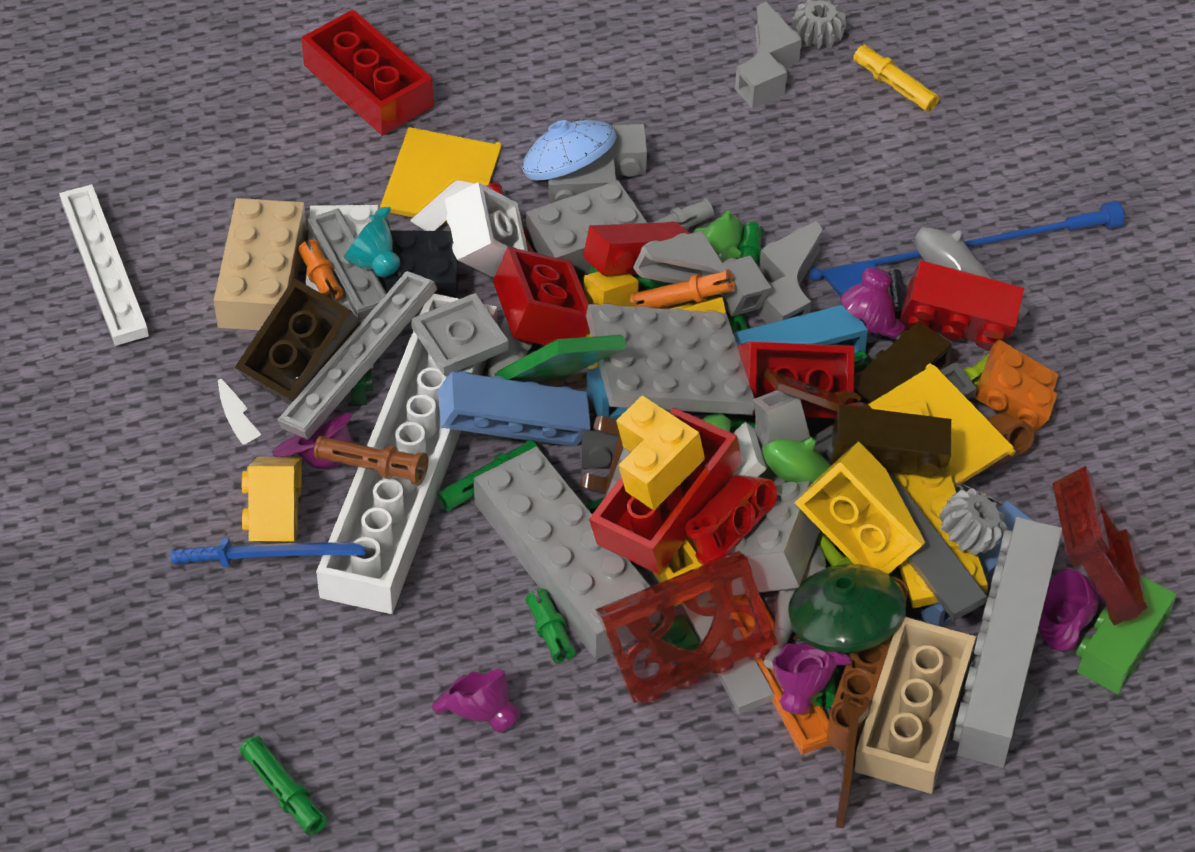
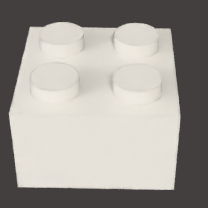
M479 182L445 199L447 208L446 220L451 228L454 242L452 249L458 261L494 278L508 246L528 251L517 202Z

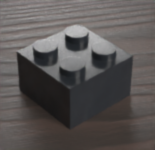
M390 230L393 240L392 252L399 257L400 266L393 275L385 277L386 294L402 275L409 271L434 281L437 288L434 294L457 298L459 261L452 249L454 243L452 232Z

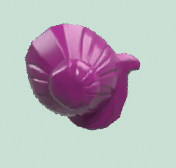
M867 268L862 274V283L851 287L840 296L841 304L850 314L866 323L868 332L879 333L896 339L907 327L895 318L893 302L887 290L892 282L891 276L879 268Z
M1066 568L1058 571L1050 578L1038 631L1053 650L1062 652L1073 649L1079 641L1080 631L1092 621L1097 610L1103 604L1105 593L1102 586L1097 581L1088 579L1080 571Z
M807 643L785 645L772 662L775 678L784 690L779 701L782 709L793 714L807 713L811 710V697L826 686L837 665L851 664L852 660L845 653L823 651Z
M501 669L491 670L487 674L471 671L468 675L463 674L432 704V710L436 715L451 711L472 721L489 722L493 730L500 733L510 728L520 716L519 708L509 702V687L506 674Z

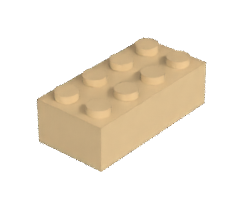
M236 198L214 296L218 328L259 330L293 278L298 279L302 258L298 248L305 242L307 232L304 202Z
M904 617L901 626L893 635L856 749L855 772L932 794L973 660L976 636Z

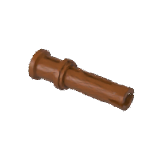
M319 436L314 446L315 459H324L378 471L382 478L391 479L393 476L410 480L413 485H421L428 470L427 453L418 452L415 455L401 452L397 447L391 445L378 449Z

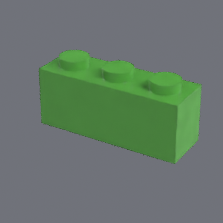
M1137 573L1134 574L1128 585L1121 583L1111 601L1114 606L1110 611L1104 609L1101 612L1094 626V629L1097 630L1093 637L1086 635L1077 650L1076 656L1081 658L1077 673L1119 694L1170 616L1177 594Z

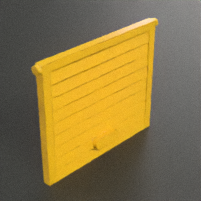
M408 127L380 208L391 207L389 213L413 218L456 180L474 184L479 182L485 186L490 184L502 144L500 142L493 144Z
M931 363L925 367L924 371L868 404L872 409L880 410L925 400L930 416L952 419L951 458L948 463V469L955 488L961 485L960 483L963 484L1008 454L1013 456L1016 453L1014 447Z

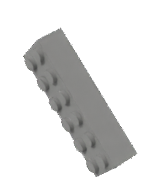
M537 446L474 478L475 505L539 588H544L549 592V597L554 607L563 616L564 620L595 660L647 633L648 626L660 622L661 599L628 559L596 544L589 521L592 514Z
M1016 517L1013 531L1007 529L1004 531L998 562L996 563L989 597L987 598L952 740L960 742L957 756L1004 768L1062 532L1060 527Z

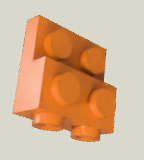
M998 339L991 347L973 398L999 413H1007L1028 423L1036 432L1050 418L1058 394L1054 392V388L1059 374Z

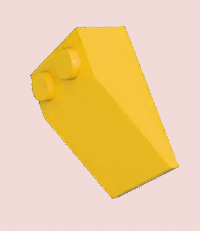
M859 441L821 474L795 501V504L854 564L870 566L889 574L925 543L887 470Z

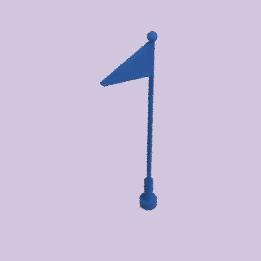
M1119 201L1103 203L1101 211L1067 217L1066 221L963 242L967 247H973L1067 228L1070 231L1104 224L1106 229L1110 230L1123 227L1124 212ZM918 251L823 270L812 268L809 271V278L812 281H819L824 277L836 293L841 296L851 287L862 283V274L867 268H875L878 265L922 256Z

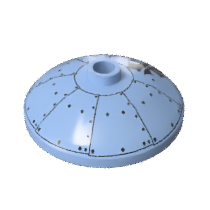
M578 119L569 122L566 120L555 122L549 126V131L541 135L530 148L524 158L522 170L525 176L531 180H548L574 172L606 153L616 141V132L612 125L598 120Z

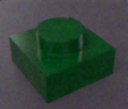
M368 370L351 389L352 406L367 405L366 391H373L371 370Z
M684 614L648 626V635L664 663L699 651V641Z

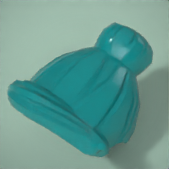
M382 207L374 215L369 216L372 221L362 229L344 255V258L349 263L361 269H373L377 276L383 278L393 275L400 266L399 257L392 252L393 240L390 233V220L387 217L391 207Z

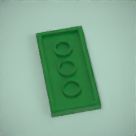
M618 334L557 339L498 370L495 376L519 382L559 381L599 362L603 358L626 349L624 336Z

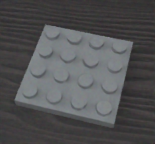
M613 304L588 305L586 318L591 337L621 334L625 340L626 349L603 358L598 362L609 407L629 408L639 397L644 396L664 410H672L674 407L681 411L753 414L754 403L752 400L754 397L726 313L716 311H685L678 308L672 310L656 309L646 306L627 307Z

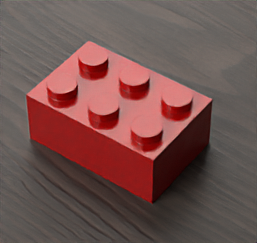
M508 246L493 279V283L513 338L526 344L534 342L548 345L557 339L586 337L589 330L586 318L589 303L572 262Z
M920 260L908 283L899 321L906 323L909 328L920 321L933 331L940 332L947 339L961 340L963 338L976 342L975 344L978 347L991 350L992 345L998 339L1006 342L1015 329L1024 288Z
M754 341L737 345L754 399L776 391V388L764 376L766 369L833 393L845 390L854 391V346ZM854 398L848 399L845 405L854 403ZM800 399L805 420L835 421L837 411ZM755 409L752 415L736 414V417L755 418Z

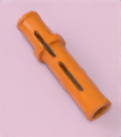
M729 269L703 277L701 274L690 276V279L687 281L638 293L634 292L630 296V303L636 301H644V303L631 307L646 306L660 309L695 300L697 303L703 302L709 296L735 291V282L721 284V281L733 279L734 275Z

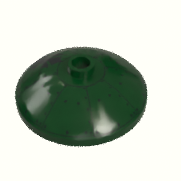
M841 564L822 569L805 579L800 584V587L796 588L789 601L788 613L792 629L808 645L827 652L852 653L875 647L890 638L899 629L904 620L906 601L901 586L889 574L866 565Z

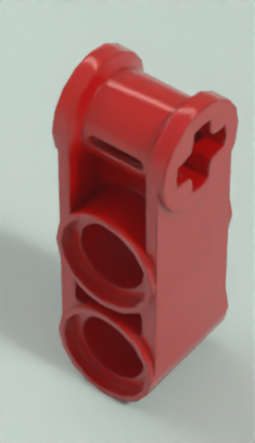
M735 475L714 498L709 500L707 505L695 517L686 523L685 532L695 543L697 548L695 556L700 564L711 565L727 557L730 550L752 530L755 524L767 512L772 510L777 500V488L771 479Z

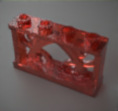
M1084 466L1052 483L1066 555L1074 568L1082 564L1105 599L1110 621L1113 625H1117L1123 621H1131L1137 618L1148 608L1131 536L1127 529L1119 531L1098 499L1094 478L1088 468Z
M740 551L595 609L627 694L634 703L639 701L643 704L653 702L663 695V691L675 686L678 689L689 687L698 682L699 676L709 672L718 674L728 671L734 667V662L745 657L755 659L764 656L770 652V647L778 644L754 581L748 558ZM740 578L749 604H732L733 580ZM709 592L710 599L707 603L717 602L716 606H699L697 603L699 594ZM683 601L696 614L714 616L705 638L696 650L679 648L660 640L673 623L675 615L674 604ZM661 612L664 616L662 624L650 633L648 630L657 625L649 621L650 614ZM743 612L752 616L755 625L751 635L742 639H735L733 637L734 629L745 626L736 619H730L731 613ZM623 625L639 640L626 655L616 628ZM722 640L726 645L717 649ZM648 648L651 652L644 659V668L646 669L648 664L655 662L659 665V670L655 675L641 678L634 673L633 665L637 655ZM670 660L681 664L671 668Z

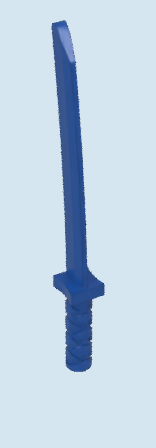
M229 537L222 538L220 545L216 547L174 549L171 551L170 557L173 564L220 560L222 567H227L232 559L300 555H364L366 550L364 546L353 542L232 546Z

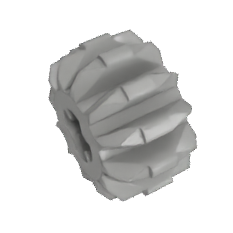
M806 0L805 4H798L792 20L793 30L800 35L801 40L805 42V46L808 47L815 44L818 50L823 44L832 48L834 42H841L847 24L846 14H844L842 6L834 5L833 0Z
M973 488L967 491L960 490L957 494H953L939 514L943 522L940 529L949 534L948 541H954L958 544L960 551L967 549L973 556L979 552L986 553L988 550H992L999 543L998 540L1003 536L1007 526L1003 522L1005 514L996 508L997 502H991L988 500L986 493L979 495Z

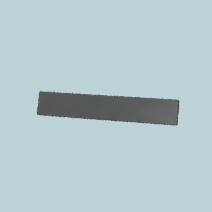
M832 445L827 447V455L830 459L832 455ZM888 472L925 541L918 550L907 558V561L953 621L985 604L987 600L986 594L893 474Z

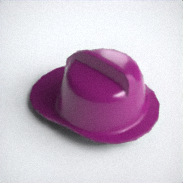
M345 413L321 425L309 440L298 435L285 440L275 447L272 451L273 456L285 457L297 453L311 467L317 469L337 467L342 463L315 459L314 446L319 436L355 443L346 425L352 418V415Z

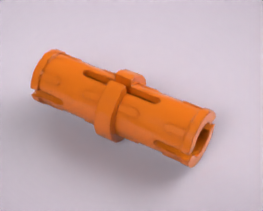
M309 240L313 251H310L306 242H303L299 246L298 252L307 266L306 273L309 280L316 284L321 294L330 299L329 292H332L337 302L342 298L343 290L334 276L333 264L325 258L318 241Z

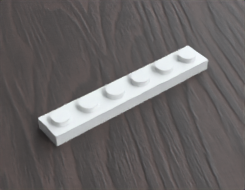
M93 185L59 193L63 209L114 345L117 346L148 337L147 325Z

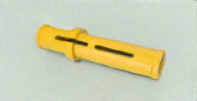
M867 44L857 49L853 58L854 62L870 71L878 82L883 81L927 113L937 106L940 96L895 65L894 60L889 57L884 58Z

